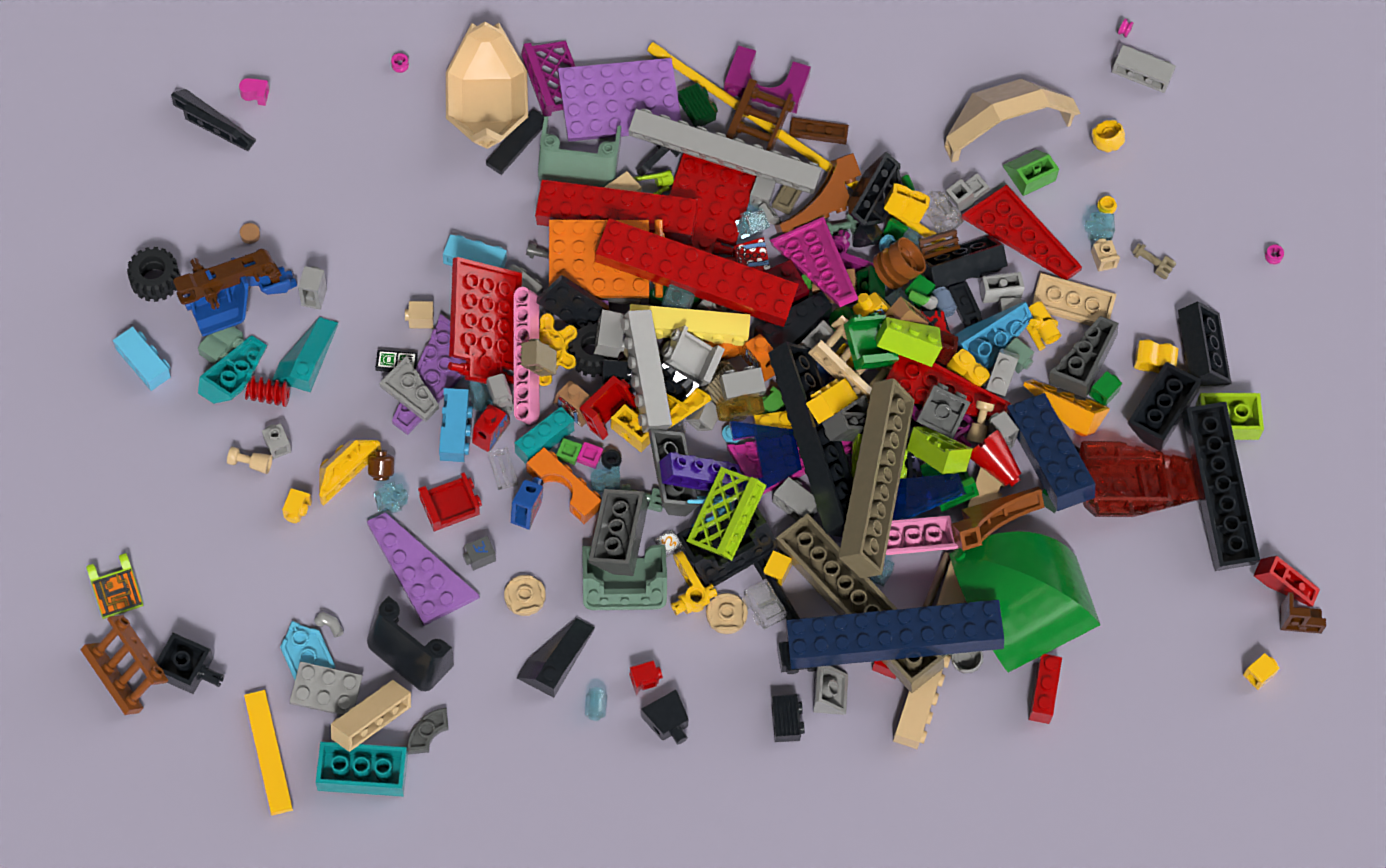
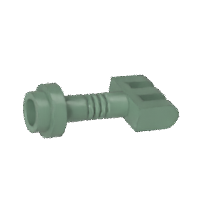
M849 214L846 216V222L832 225L829 221L826 222L832 236L833 232L850 229L852 235H854L860 225Z
M622 484L621 490L638 491L630 489L631 484ZM653 488L651 494L645 493L649 502L648 509L662 512L660 491L657 488Z

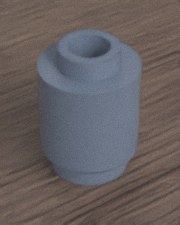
M946 287L935 289L931 295L938 299L936 310H942L945 317L952 316L957 309V305L950 291Z

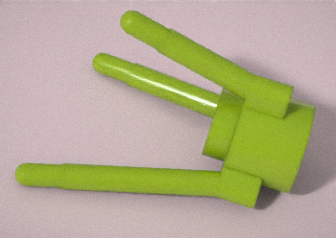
M670 170L633 177L636 181L654 179L656 186H661V189L653 194L669 191V186L674 183Z

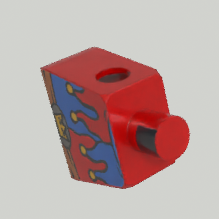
M489 404L474 425L472 443L490 453L510 424L508 415Z

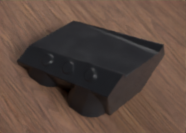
M666 362L661 365L666 393L681 402H684L703 383L699 379Z

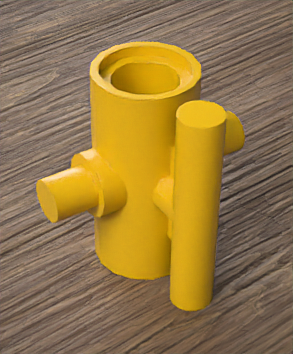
M1040 301L1028 307L1033 319H1030L1026 327L1039 351L1045 349V344H1052L1062 336L1057 328L1058 321L1051 318L1043 302Z

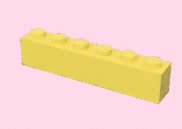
M630 304V311L651 310L656 339L670 338L674 329L684 325L688 327L687 332L702 341L713 342L714 344L730 343L735 346H742L749 338L750 314Z

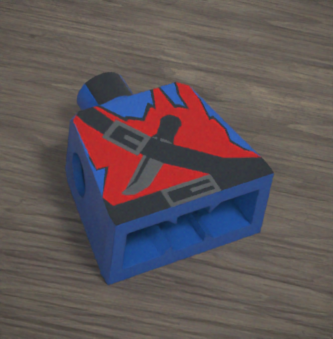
M533 477L532 481H523L512 501L510 523L530 530L543 499L544 482L542 479Z

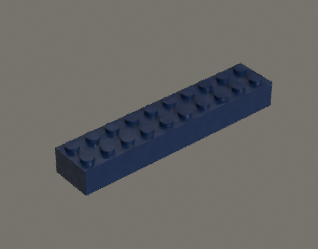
M999 600L787 620L791 669L1004 649V632Z

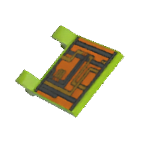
M126 553L119 555L123 570L102 577H98L94 564L86 566L103 619L144 606Z

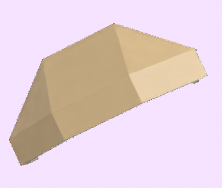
M483 22L478 26L471 23L446 71V119L472 142L488 149L501 142L528 118L527 70L499 23L494 26L487 22Z
M1018 79L972 93L947 135L944 148L951 162L959 160L961 149L1001 121L1049 107L1059 110L1067 127H1069L1074 116L1081 113L1073 98L1024 79Z

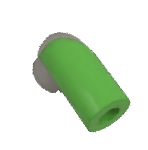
M911 291L909 294V300L929 310L936 308L938 304V299L935 296L927 297L915 291Z

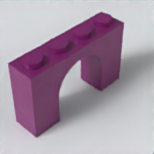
M738 45L724 84V91L731 96L742 98L749 79H752L751 72L756 60V50ZM793 61L784 83L772 88L758 85V88L762 92L787 100L789 93L793 94L795 106L792 113L797 114L810 78L811 66ZM759 98L752 100V102H758L767 107L783 109V107Z

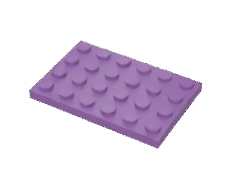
M672 58L558 68L568 142L616 137L618 126H622L621 137L629 136V128L636 109H647L657 116L663 114L676 122L681 120Z

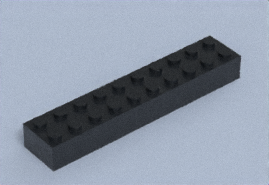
M786 341L768 353L771 360L770 364L775 372L776 383L781 391L782 401L788 413L787 417L793 429V436L799 448V455L805 467V474L809 479L810 490L816 501V509L820 514L823 530L827 535L843 537L842 534L853 487L851 469L842 442L829 440L825 434L823 424H818L806 405L808 401L812 400L810 395L824 387L815 359L808 353L811 348Z

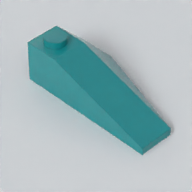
M319 317L279 362L272 381L279 380L280 384L287 381V386L311 393L338 327V322Z
M251 335L200 376L198 394L213 404L230 401L245 389L265 353L267 345Z

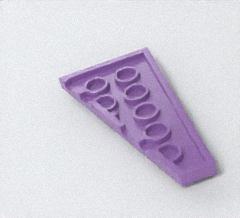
M442 314L439 316L429 343L425 347L415 369L437 403L444 397V388H453L464 376L456 371L448 370L449 362L466 363V360L449 357L450 320ZM400 403L392 419V424L409 435L422 419Z

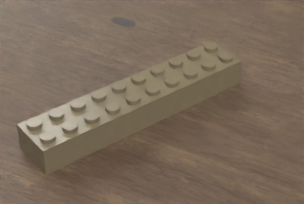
M894 378L874 382L872 386L839 550V558L860 578L882 575L915 402Z
M808 513L776 537L777 549L783 555L792 558V565L839 615L897 610L895 605L868 577L860 578L839 558L840 547ZM942 655L882 661L911 693L915 692L944 669V658Z

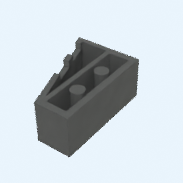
M866 395L822 422L825 434L830 441H853L857 434H863L869 406Z

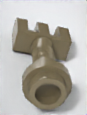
M1138 243L1132 252L1135 254L1134 257L1138 259L1141 256L1158 267L1154 273L1163 279H1167L1168 274L1173 270L1172 268L1176 266V262L1167 256L1160 260L1144 249L1146 245Z

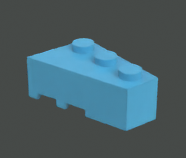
M444 388L443 419L439 447L440 461L465 462V455H469L470 443H466L467 436L471 437V424H468V420L473 417V406L469 405L468 389Z

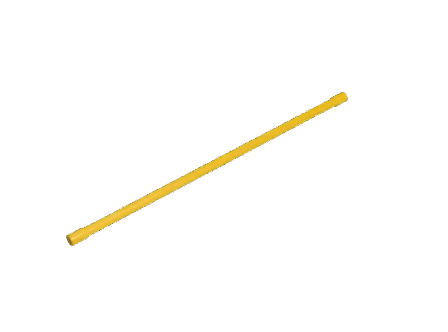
M655 42L649 45L647 52L658 59L672 58L674 69L693 82L699 83L702 88L704 87L708 92L737 110L740 103L739 100L676 59ZM751 115L746 116L770 134L773 133L776 125ZM781 129L778 136L779 140L813 163L818 164L826 172H829L832 165L829 161ZM859 181L847 184V186L854 190ZM891 215L924 238L937 234L921 223L909 222L902 216ZM942 238V239H939V240H936V241H932V242H930V243H931V244H934V243H936V242L944 241V240H946V239H945V238Z

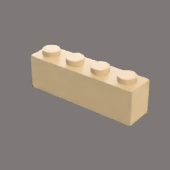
M394 680L383 685L378 691L366 697L364 701L352 707L347 713L331 723V739L350 752L411 708V692Z

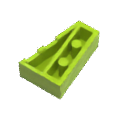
M886 317L876 335L877 347L931 367L942 349L939 327Z
M926 426L913 427L907 450L942 474H957V472H966L973 448Z

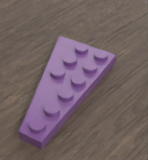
M386 512L367 521L369 529L423 626L480 598L478 593Z

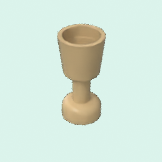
M977 400L976 408L980 409L977 422L972 423L966 440L981 443L987 438L988 426L984 424L987 412L993 411L994 404Z
M231 447L227 456V464L236 465L238 461L247 463L251 469L264 474L269 473L273 456L270 454L253 453L251 456L240 454V450L237 447Z

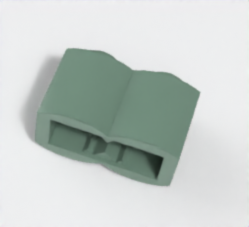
M232 326L209 334L198 346L199 355L215 365L244 342L243 333Z

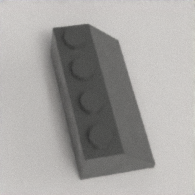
M649 429L662 505L668 515L686 517L698 507V504L687 503V500L697 499L696 490L662 484L659 463L670 452L689 455L685 433Z
M604 489L589 556L590 564L613 575L634 576L648 509V501L643 491Z

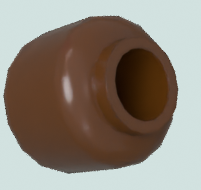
M376 450L375 454L368 457V475L373 477L375 481L389 480V477L394 475V457L387 454L386 450Z

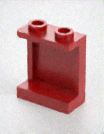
M614 375L579 408L589 430L602 440L609 435L604 425L624 404L632 409L636 408L635 397L629 391V384L624 379L619 380Z
M465 472L460 473L461 478L427 490L426 486L418 488L420 501L434 532L480 515L479 507L482 506L478 494L474 495L472 491L474 484L470 477H466Z

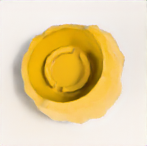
M1105 120L1097 124L1095 128H1092L1093 144L1098 150L1107 153L1117 151L1125 143L1123 126L1115 120Z

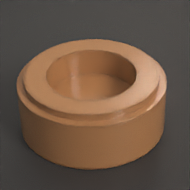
M253 223L243 225L240 229L242 241L247 244L257 242L260 238L258 226Z

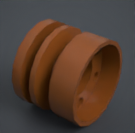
M904 237L899 238L889 248L883 249L882 252L877 253L873 258V265L877 275L886 286L894 290L901 288L909 280L922 274L926 269L925 260L919 248L911 240Z

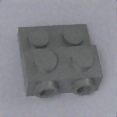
M938 383L937 386L932 384L923 401L924 404L916 422L953 439L971 402L966 400L967 396L956 391L954 395L948 392L949 387Z

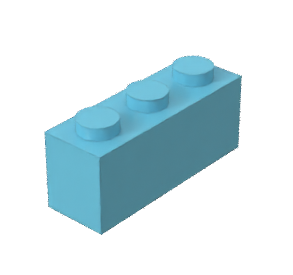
M450 234L443 252V264L452 266L453 258L460 257L504 268L507 262V250L500 246L486 245L482 241H472L461 235L455 236Z
M131 327L115 338L113 343L116 351L152 391L171 378L169 372L171 368L165 359L161 360L157 356L159 354L153 345L149 346L146 343L147 339L141 331L137 332Z

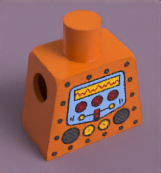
M759 334L744 344L741 357L749 366L761 367L765 382L775 376L768 354L773 348Z

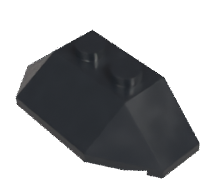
M884 152L865 170L847 201L849 215L862 226L884 223L889 214L884 209L885 199L894 183L901 184L900 163L889 153Z

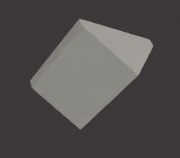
M832 666L816 668L813 712L846 714L848 674Z

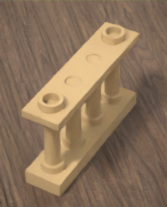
M842 315L831 324L836 331L826 343L821 340L808 353L835 379H838L839 382L846 378L858 399L866 395L869 402L873 383L882 381L885 377L887 378L893 365L876 368L879 373L868 385L860 377L866 369L853 371L846 364V361L851 357L849 346L840 357L835 354L831 348L839 338L843 336L847 340L844 324L849 320Z

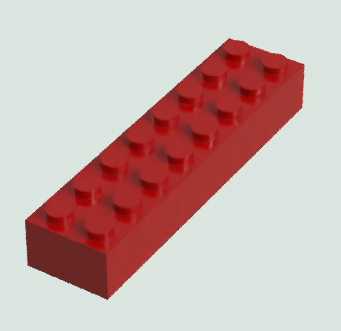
M542 180L535 217L537 225L549 226V220H608L609 218L613 220H649V232L655 233V220L659 219L663 220L665 238L682 244L692 245L698 202L697 199Z

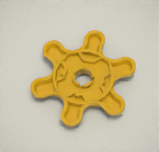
M548 313L544 314L540 318V342L550 345L551 348L557 351L556 370L558 366H563L565 369H573L576 366V359L573 355L568 354L567 350L568 344L577 337V329L569 325L561 331H556L554 329V317ZM552 375L539 376V384L541 386H548L552 383Z

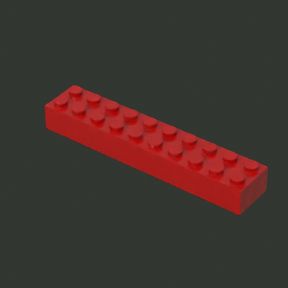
M610 218L607 221L594 261L726 308L750 314L752 317L784 327L799 285Z

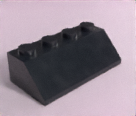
M990 235L959 244L960 249L924 259L926 269L923 274L926 279L936 285L935 289L939 287L947 288L951 284L963 283L966 279L980 278L988 272L1001 271L1003 267L1008 266L1004 244Z
M1198 301L1179 309L1178 323L1182 332L1181 340L1184 344V358L1188 368L1187 373L1201 379L1200 386L1232 384L1220 313Z
M1165 362L1129 419L1128 425L1143 443L1161 452L1182 419V412L1190 406L1199 392L1202 380Z

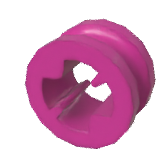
M1125 18L1118 34H1124V37L1127 38L1134 22L1129 23Z
M397 53L391 58L392 68L395 72L402 73L408 69V57L405 54Z
M1279 245L1269 246L1265 253V259L1270 264L1280 263L1284 256V250ZM1272 252L1273 254L1274 252H1276L1278 256L1275 255V257H1273L1271 254Z

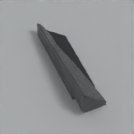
M183 89L171 94L173 105L183 110L185 120L246 151H249L256 142L255 138L189 90Z

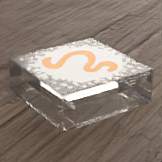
M673 529L655 538L656 545H665L666 557L683 549V545Z

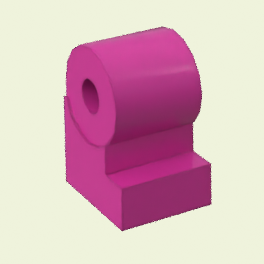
M243 79L239 83L242 99L246 101L257 100L258 105L266 106L270 90L268 80Z

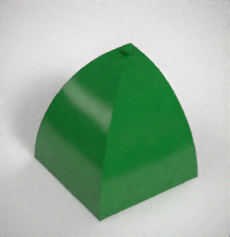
M1023 531L989 535L982 542L981 546L964 551L959 548L949 554L955 575L967 603L999 600L1004 649L993 650V652L1008 673L1101 625L1077 556L1066 545L1054 538L1039 533Z

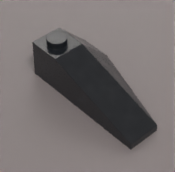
M576 618L527 660L517 679L554 698L595 630V627Z

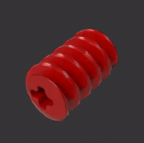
M252 375L247 384L245 400L250 397L251 401H256L258 398L259 402L263 403L266 399L267 404H272L274 401V404L279 406L282 402L283 407H286L290 398V388L287 387V381H284L283 385L279 386V380H276L274 385H272L271 378H268L267 382L264 383L263 377H260L258 382H256L255 376Z

